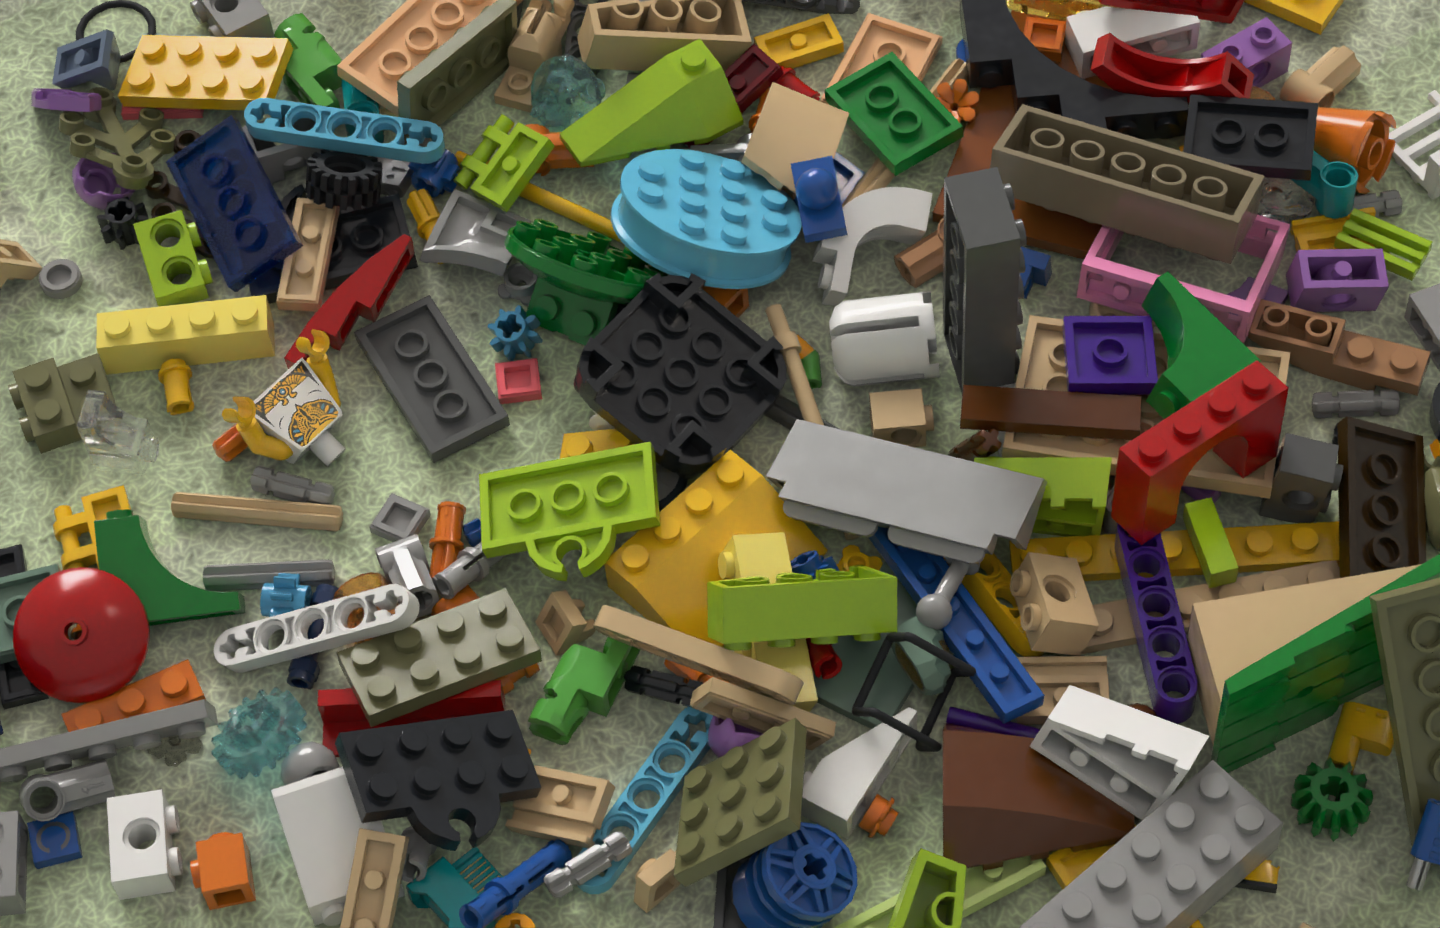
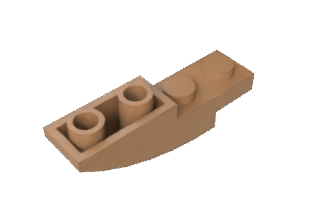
M1261 299L1249 329L1248 338L1264 349L1291 352L1290 364L1320 377L1364 390L1375 391L1377 385L1418 396L1430 362L1431 351L1346 331V320Z

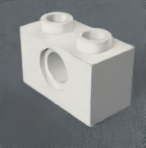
M162 789L107 798L111 883L119 899L124 900L176 891L175 876L183 874L181 852L179 847H173L172 834L180 833V819L177 806H169ZM155 840L150 847L138 849L143 842Z

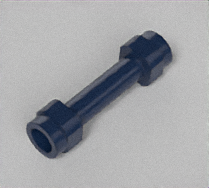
M320 584L312 595L310 606L341 598L343 593L335 586ZM323 618L315 620L309 626L308 639H314L321 634L324 628ZM319 652L291 660L287 683L290 686L310 690L313 688L320 672L318 662H316Z

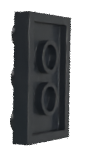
M1191 94L1183 152L1264 175L1266 178L1311 181L1318 103Z

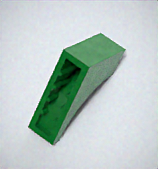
M1168 271L1156 278L1141 307L1150 315L1161 332L1167 349L1168 367L1161 374L1146 402L1165 419L1256 360L1261 362V360Z
M133 510L110 511L106 513V519L94 521L99 570L106 571L120 578L135 591L144 605L149 626L245 613V599L238 591L214 592L200 589L181 581L170 572L152 545L146 520L139 515H133Z

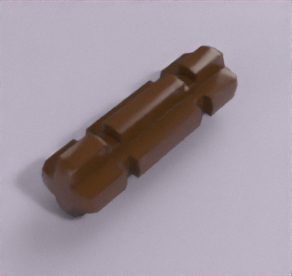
M994 428L988 431L982 429L953 447L949 451L948 456L973 462L974 458H987L1001 448L1002 443L997 439L999 432Z

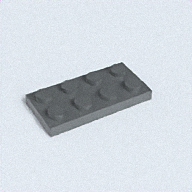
M430 295L354 332L360 348L433 463L510 425L508 414Z

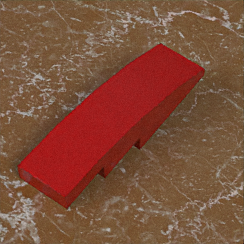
M403 234L369 258L332 293L308 321L298 338H308L312 347L314 337L311 334V330H320L328 335L330 340L329 346L340 351L359 316L375 322L415 253L412 237ZM295 341L284 357L287 368L290 369L301 358L306 361L309 355L301 353L297 349Z

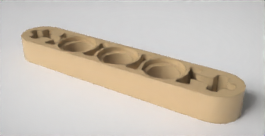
M602 605L593 625V628L614 640L789 705H795L804 684L800 678L787 671L608 605Z

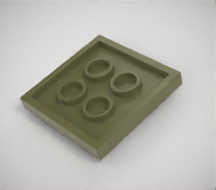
M796 718L778 727L775 726L768 729L756 739L742 746L730 749L725 755L704 766L694 768L689 774L684 776L673 875L684 887L800 829L807 729Z

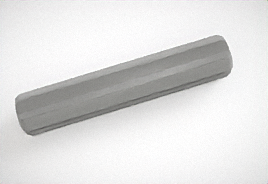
M329 559L207 565L203 570V584L205 590L209 591L262 589L264 583H273V578L278 576V573L300 574L299 585H309L311 587L320 584L332 585L335 580V567L333 561Z

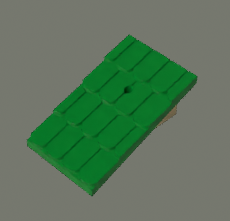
M1440 554L1420 565L1193 603L1187 641L1197 677V691L1213 744L1211 761L1214 760L1227 773L1232 772L1275 751V743L1333 716L1340 705L1383 685L1384 681L1369 596L1440 578Z

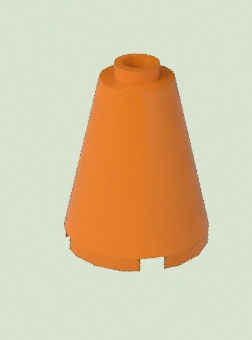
M1318 107L1314 151L1329 162L1340 161L1352 165L1358 173L1356 192L1367 194L1370 191L1365 188V185L1371 177L1379 182L1389 166L1395 147V140L1388 139L1389 127L1396 129V122L1391 114L1384 113L1383 111Z

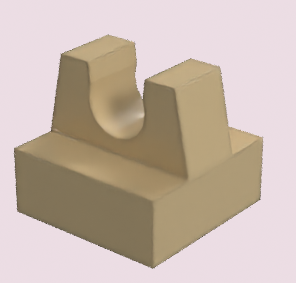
M566 590L551 592L535 621L555 655L564 654L573 644L588 639L596 631L593 628L595 620H585L581 614L585 607L581 599H572Z

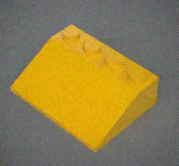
M730 449L659 512L660 526L641 529L609 557L604 566L608 587L647 620L724 648V644L708 637L707 582L726 580L720 577L718 557L733 535L785 532L790 561L805 552L813 550L817 551L819 556H824L828 549L803 521L791 519L784 513V501L778 497V492L762 474Z

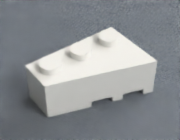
M1069 685L1030 744V747L1140 820H1144L1172 795L1190 770L1209 735Z

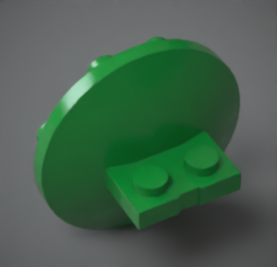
M534 219L533 224L517 221L516 225L508 230L504 242L505 248L523 266L538 276L526 316L535 315L541 323L540 327L569 336L568 339L584 346L590 337L594 339L615 318L619 304H629L643 290L648 279L658 273L661 277L668 276L669 274L644 262L627 247H624V250H620L611 246L612 239L603 234L589 231L587 237L558 230L556 224L543 219Z

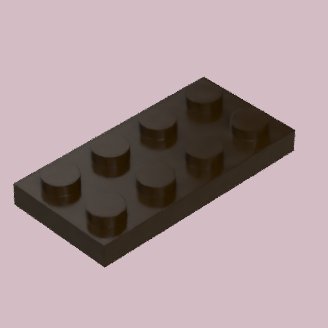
M1349 416L1345 417L1337 423L1338 464L1343 465L1342 478L1338 487L1340 578L1420 565L1427 562L1423 436Z

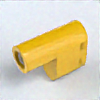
M1357 702L1344 703L1327 760L1331 757L1335 767L1340 769L1350 761L1353 767L1352 775L1360 749L1389 756L1394 745L1389 711Z

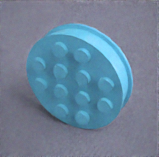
M683 149L656 150L632 159L623 169L620 178L621 193L615 199L610 214L612 227L618 238L644 262L669 275L689 278L691 273L706 281L704 286L723 289L755 288L767 285L780 278L789 266L791 260L790 246L798 238L802 226L799 209L792 198L783 189L779 191L771 185L762 175L755 173L737 160L711 153Z

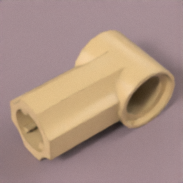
M1344 45L1342 47L1334 46L1307 71L1297 69L1293 72L1281 89L1280 99L1282 101L1318 103V107L1330 108L1335 95L1360 74L1361 64L1356 59L1355 53Z

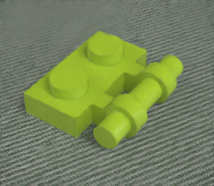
M501 114L493 126L488 125L482 133L483 140L471 156L466 155L460 164L462 169L453 181L464 190H467L476 178V181L471 186V190L478 197L508 212L555 146L549 138L520 122L516 124L508 135V132L514 126V122ZM498 149V151L495 153V155L492 157V159L489 161V163L486 164L487 161H488V160L490 159V157L492 156V154L495 152V150Z

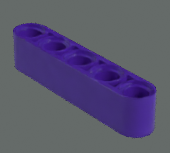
M1117 523L1115 553L1152 707L1159 718L1180 724L1186 722L1194 712L1197 695V677L1161 533L1140 545L1134 538L1129 537L1128 535L1130 534ZM1149 573L1152 574L1153 577L1144 578L1139 576L1138 574ZM1159 612L1164 616L1152 617L1149 616L1147 613ZM1160 651H1167L1172 653L1174 656L1169 658L1161 657L1156 653ZM1175 691L1183 694L1184 697L1172 698L1165 693Z

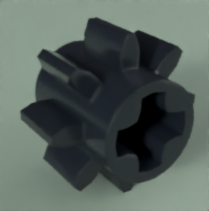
M128 197L107 202L105 214L97 215L104 242L108 244L115 241L119 244L121 250H124L128 245L139 244L133 224L148 220L144 203L142 202L135 206Z

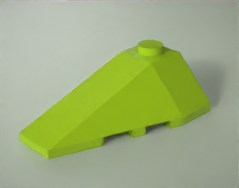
M698 39L658 60L562 131L560 139L580 167L630 158L633 152L652 148L665 150L670 149V145L693 140L695 145L708 143L744 125V119L722 66L703 41Z

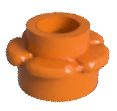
M877 794L858 826L870 833L869 838H873L876 832L885 837L899 812L891 808L895 802L893 797L888 801Z

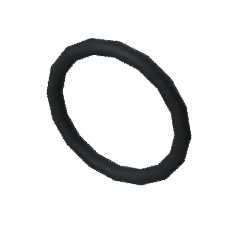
M127 0L107 1L92 8L81 18L76 28V41L84 38V30L88 22L96 14L110 8L125 7L141 13L148 23L147 35H156V20L149 9L137 2ZM136 49L121 55L120 63L133 59Z

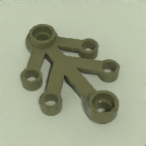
M101 87L92 88L89 93H99L101 95V110L83 112V114L75 111H63L60 114L58 129L61 133L71 136L69 152L75 157L87 158L111 168L116 183L123 188L130 190L145 188L154 176V166L152 164L163 155L170 154L174 150L175 135L168 130L162 129L163 112L151 107L141 109L138 123L125 133L115 115L117 101L113 97V92ZM85 118L101 123L105 132L85 125ZM150 135L149 147L136 154L133 149ZM95 144L114 151L115 154L96 148Z

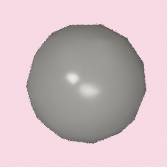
M313 741L297 744L285 755L281 764V778L284 785H288L339 768V764L333 751L324 745Z

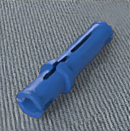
M559 839L551 840L546 846L523 861L503 878L496 877L490 880L485 885L484 892L459 909V917L465 928H485L500 915L511 914L517 909L522 898L544 883L545 875L557 868H565V863L572 859L569 847Z

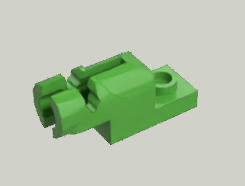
M303 13L288 17L278 26L274 33L275 38H288L293 47V52L283 76L284 83L301 103L340 108L339 101L333 91L342 87L343 79L337 73V65L342 62V59L328 44L322 34L313 32L316 29L315 26Z
M607 637L603 653L586 646L573 644L563 654L549 682L545 684L543 688L546 693L545 699L537 700L528 719V722L531 723L529 729L532 734L559 745H566L573 733L587 717L589 711L607 717L625 682L624 674L631 669L641 649Z

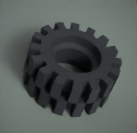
M325 149L321 150V154L314 152L307 160L305 193H307L309 199H314V203L318 205L326 203L325 207L333 209L334 206H340V210L346 211L347 207H352L354 210H361V205L366 208L372 207V203L377 204L381 194L382 163L378 162V158L373 156L368 157L366 155L339 151L330 152Z

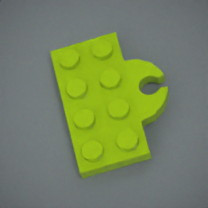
M651 441L479 474L482 551L486 558L528 551L534 565L545 576L558 581H567L568 572L561 563L562 558L567 552L571 550L582 551L577 564L582 576L586 578L606 564L615 549L617 534L660 526L656 459Z

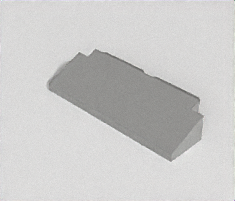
M796 419L766 475L771 482L782 489L778 497L784 501L783 511L791 519L862 537L873 536L877 532L878 526L889 529V540L897 546L972 565L980 563L984 559L985 554L993 555L998 537L1009 539L1018 549L1027 550L1047 481L1043 478Z

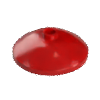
M87 567L62 570L38 583L23 600L17 612L13 628L15 656L27 679L48 696L71 703H88L100 700L127 686L142 667L150 641L148 616L143 603L135 591L113 574ZM74 624H79L82 628L81 636L77 640H70L68 637L69 628Z

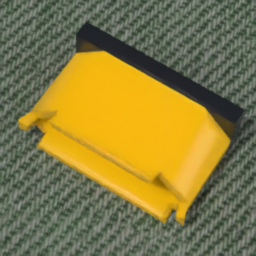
M1264 860L1235 887L1276 893L1280 866L1276 868L1271 865L1272 861Z

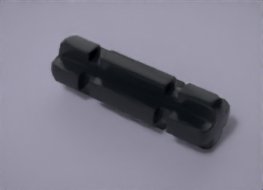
M635 665L624 674V688L628 692L643 695L645 691L644 694L648 697L679 704L682 700L681 704L687 707H691L692 691L703 684V682L691 679L687 683L688 680L686 678L655 670L650 674V669Z

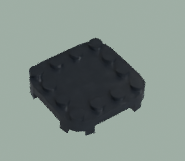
M658 273L645 282L643 290L594 339L590 337L582 350L577 364L574 388L592 410L632 443L639 444L651 441L655 451V459L659 465L677 473L684 479H693L699 473L707 471L730 449L732 450L772 408L788 379L786 377L787 367L782 356L784 348L774 336L768 341L763 339L704 291L703 287L706 281L693 273H691L689 278L676 275L661 277Z

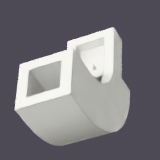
M885 187L863 193L848 202L843 207L848 235L819 240L812 261L823 264L818 281V288L824 289L822 304L837 306L847 295L855 249L860 245L879 239L906 244H915L920 241L927 230L933 193L907 187Z

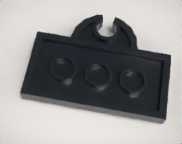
M302 184L283 197L277 209V223L237 233L251 296L266 295L269 304L276 303L297 198H307ZM399 193L381 197L377 204L372 203V207L369 208L361 205V210L347 207V211H339L324 290L339 287L369 258L403 234L410 236ZM415 253L405 270L418 267Z
M513 710L341 732L335 742L362 823L407 817L418 835L429 844L445 850L456 851L461 842L460 833L450 825L449 820L458 819L470 827L471 835L468 841L472 848H475L492 834L501 811L500 803L537 798L542 788Z

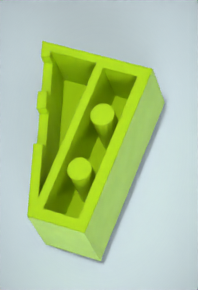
M988 456L987 458H974V462L1043 478L1047 481L1032 533L1064 537L1100 535L1106 508L1112 457L1002 458L999 456Z

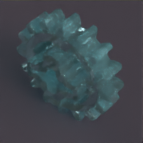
M274 687L269 695L263 689L259 690L256 699L251 701L246 696L242 700V705H238L235 709L231 708L228 711L230 719L217 725L222 733L212 738L211 742L216 747L211 753L230 776L236 774L239 779H244L250 771L254 777H258L263 767L268 766L273 770L276 768V760L280 761L283 757L288 758L290 754L288 748L290 745L301 742L302 739L297 732L307 728V723L303 720L307 713L288 690L282 693L278 687Z

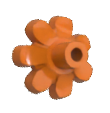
M957 79L953 89H951L947 82H942L937 86V92L940 97L936 98L960 123L962 121L972 123L975 120L976 112L972 108L980 103V98L976 91L968 93L966 80Z

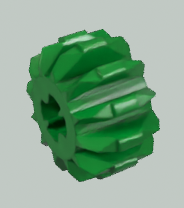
M1331 757L1325 761L1324 769L1311 762L1307 766L1306 775L1299 774L1295 779L1293 786L1295 792L1291 796V806L1293 809L1299 810L1296 817L1298 825L1313 821L1311 829L1313 837L1320 834L1322 828L1329 829L1328 833L1333 842L1338 839L1340 828L1352 837L1357 832L1358 823L1365 824L1369 819L1371 812L1369 806L1373 801L1372 790L1365 788L1367 783L1365 773L1351 775L1353 767L1350 761L1343 765L1342 769L1335 767ZM1329 795L1335 796V801L1328 800Z

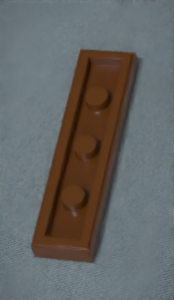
M963 385L960 429L990 430L994 428L1002 432L1133 440L1140 435L1142 396Z

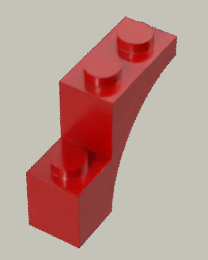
M1111 33L1097 39L1090 69L1115 91L1150 97H1187L1188 105L1191 94L1250 98L1254 74L1228 51L1215 56L1197 59L1167 58L1136 49L1119 40Z

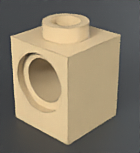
M922 388L869 393L872 437L911 447L926 446V431H934L932 405H924Z

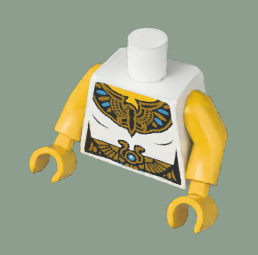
M312 329L311 334L314 337L312 347L308 338L299 337L296 341L297 349L301 353L309 355L306 361L303 358L299 359L254 401L249 397L234 396L232 399L238 406V412L233 408H224L222 417L226 422L236 423V429L254 454L279 461L286 460L294 464L306 452L311 450L328 467L346 449L329 432L343 414L340 409L341 401L328 356L325 354L330 345L329 337L323 331Z

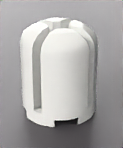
M931 291L845 300L835 306L829 320L834 369L843 383L855 387L940 377L939 363L930 364L929 353L937 354Z

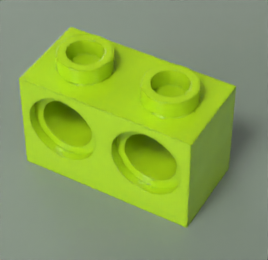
M179 210L133 224L159 307L194 303L209 298L206 285L213 283L207 260L198 261L194 248L202 246L195 222L186 224L183 211ZM166 238H179L178 243L172 247L161 246V243ZM179 274L191 275L190 279L184 284L171 283L174 277Z

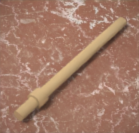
M771 305L766 308L765 312L774 337L784 348L782 356L787 367L786 371L804 421L824 425L799 356L802 348L797 334L790 330L782 305ZM843 532L846 540H854L860 537Z

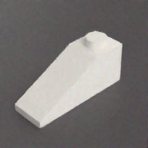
M1105 6L1067 16L1065 45L1080 77L1085 79L1096 76L1090 69L1099 37L1111 33L1119 40L1136 49L1153 55L1167 57L1197 49L1200 20L1198 16Z
M908 707L893 716V718L917 730L916 710ZM881 723L822 758L813 773L807 771L804 774L801 815L848 839L912 738L885 723Z

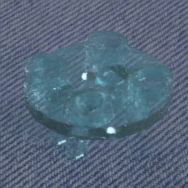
M568 54L554 56L544 61L534 73L531 84L533 108L530 115L538 118L541 124L550 132H562L601 103V100L605 97L604 83L601 79L596 78L594 72L580 59Z

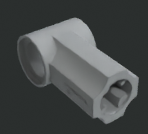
M415 534L375 548L380 567L383 568L387 585H401L416 596L420 605L417 617L431 613L433 606L439 601V597L429 574V564L418 535ZM400 599L397 600L398 604H402V601Z
M103 759L47 775L34 774L22 783L19 790V800L26 813L32 819L42 822L50 821L62 813L106 802L107 798L115 797V789L107 761ZM46 786L54 790L53 801L48 806L35 808L30 805V797L35 789Z

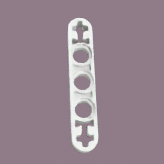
M389 584L225 630L217 638L213 652L218 663L236 673H244L403 630L416 620L420 605L416 596L405 587L398 584ZM400 599L402 604L397 606V600ZM357 608H363L364 618L362 622L354 628H348L347 620L350 613ZM395 608V614L387 611ZM323 618L324 628L321 634L314 639H308L309 626L315 620ZM283 629L284 640L282 644L274 650H269L268 640L275 631ZM239 643H241V644H243L244 646H246V647H243V648H239V649H238ZM232 652H235L234 658L230 656Z

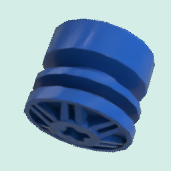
M801 822L798 831L756 851L738 868L732 883L733 903L740 920L747 928H821L852 901L858 885L857 866L849 848L835 833L819 824Z

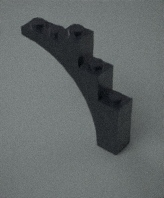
M960 0L959 14L970 89L1011 85L1015 114L1024 104L1142 140L1155 138L1170 139L1185 136L1189 110L1187 97H1150L1129 94L1090 83L1062 69L1039 52L1020 31L1007 8L1005 0Z

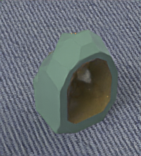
M917 616L898 625L897 632H892L913 633L951 654L941 629L936 630L923 625ZM908 641L893 642L891 648L896 659L914 686L925 696L942 693L946 686V681L951 675L948 663Z

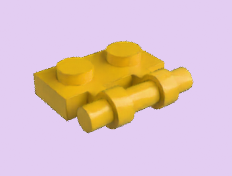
M124 485L81 497L84 512L72 514V509L68 505H61L55 508L54 515L56 521L53 524V530L56 540L62 544L61 564L63 570L78 567L88 568L90 565H98L94 521L106 519V513L110 511L131 510ZM90 532L92 544L80 547L78 537L82 533Z

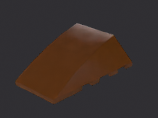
M944 723L943 857L964 864L966 868L982 865L984 871L1003 867V861L1025 856H1029L1031 861L1048 858L1049 851L1070 847L1072 852L1112 845L1116 844L1135 827L1134 815L1031 748L1030 744L1034 738Z

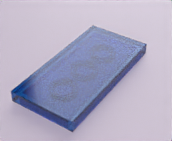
M230 115L166 161L228 287L234 292H238L303 246L239 120L234 116Z

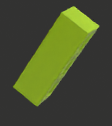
M1212 497L1184 503L1183 521L1208 587L1213 588L1236 582L1239 567Z

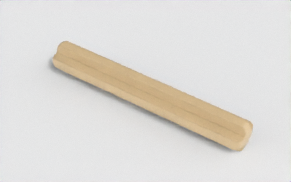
M187 492L174 493L171 502V511L176 518L326 531L340 530L343 521V512L339 505Z

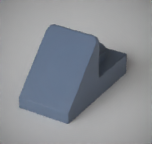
M106 29L58 47L52 84L60 88H71L91 81L109 90H115L121 55L114 32Z

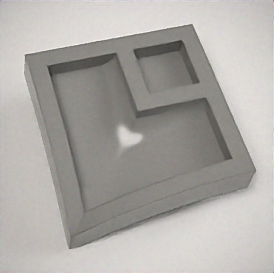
M454 189L426 242L420 261L424 263L460 264L503 277L514 258L504 246L507 232L516 225L517 221L531 223V220L509 211L505 212L488 202Z

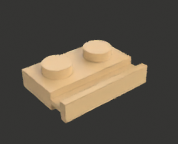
M1107 656L1017 657L1045 695L1043 706L1016 718L1019 724H1044L1069 685L1109 699Z
M534 765L542 788L537 798L514 801L513 807L515 811L512 819H507L505 826L513 832L550 841L559 839L565 844L588 849L594 846L595 843L592 841L596 829L600 830L615 786L606 779Z

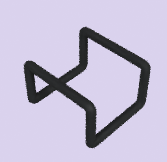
M890 633L885 637L855 700L852 714L856 717H874L916 740L915 746L918 751L938 752L941 750V744L929 737L956 677H972L976 674V669L913 633ZM908 641L956 667L950 670L951 675L946 681L944 691L938 694L921 732L879 709L863 707L893 642Z

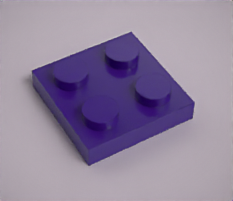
M1150 316L1063 317L1062 329L1068 392L1150 395L1158 381L1152 318Z

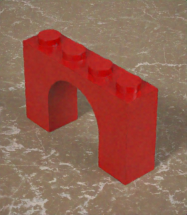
M1256 360L1120 447L1111 517L1140 545H1143L1176 523L1182 485L1195 464L1210 449L1213 448L1212 451L1242 478H1245L1275 458L1278 451L1289 387Z

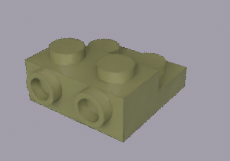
M98 353L58 367L54 358H50L12 371L16 383L8 385L16 409L24 407L27 415L19 418L22 431L27 443L36 441L41 454L123 426Z

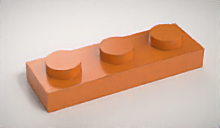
M187 659L131 683L106 698L85 703L61 715L68 732L198 700H206Z

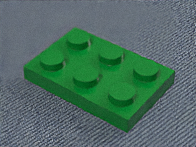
M893 52L888 53L824 90L827 103L849 113L846 123L894 176L964 137L962 124Z

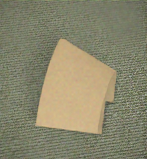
M772 82L741 162L755 173L765 177L779 191L788 188L796 194L791 164L832 156L834 159L849 113Z

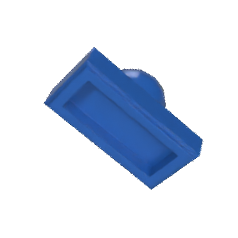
M827 156L792 163L791 169L805 243L848 235L833 157Z

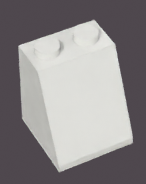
M343 767L271 790L303 894L315 926L322 923L327 926L341 924L359 828L385 833L382 821L361 822ZM402 884L400 885L398 898L405 896Z

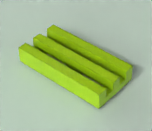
M1354 208L1350 214L1349 221L1346 220L1343 225L1342 232H1339L1336 236L1334 247L1338 249L1383 248L1386 270L1413 281L1430 253L1433 242ZM1351 235L1373 244L1374 247L1352 238ZM1390 252H1392V253H1394V254H1396V255H1398V256H1401V257H1403V258H1405V259H1408V260L1412 261V263H1409V262H1407V261H1405V260H1403V259H1400V258H1398V257H1396V256H1393V255L1390 254Z

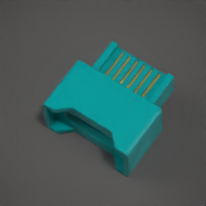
M475 847L452 865L442 856L427 868L424 879L417 881L416 878L413 879V882L406 885V889L411 902L417 908H431L448 928H465L459 917V909L484 892V887L490 880L496 877L503 878V876L483 856L480 850ZM493 920L485 928H494L496 920Z

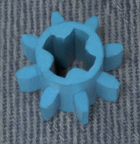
M520 305L516 307L515 312H505L503 309H500V316L496 319L495 324H488L490 331L497 336L491 340L490 345L496 352L504 349V355L509 361H513L516 354H525L528 358L532 357L530 350L534 348L535 343H542L543 341L540 335L533 331L540 326V321L535 315L527 317L525 310Z
M278 573V576H274L273 583H264L260 598L262 616L272 617L309 607L312 598L311 586L299 585L300 574Z

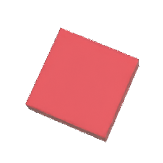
M537 358L495 363L500 404L542 399Z

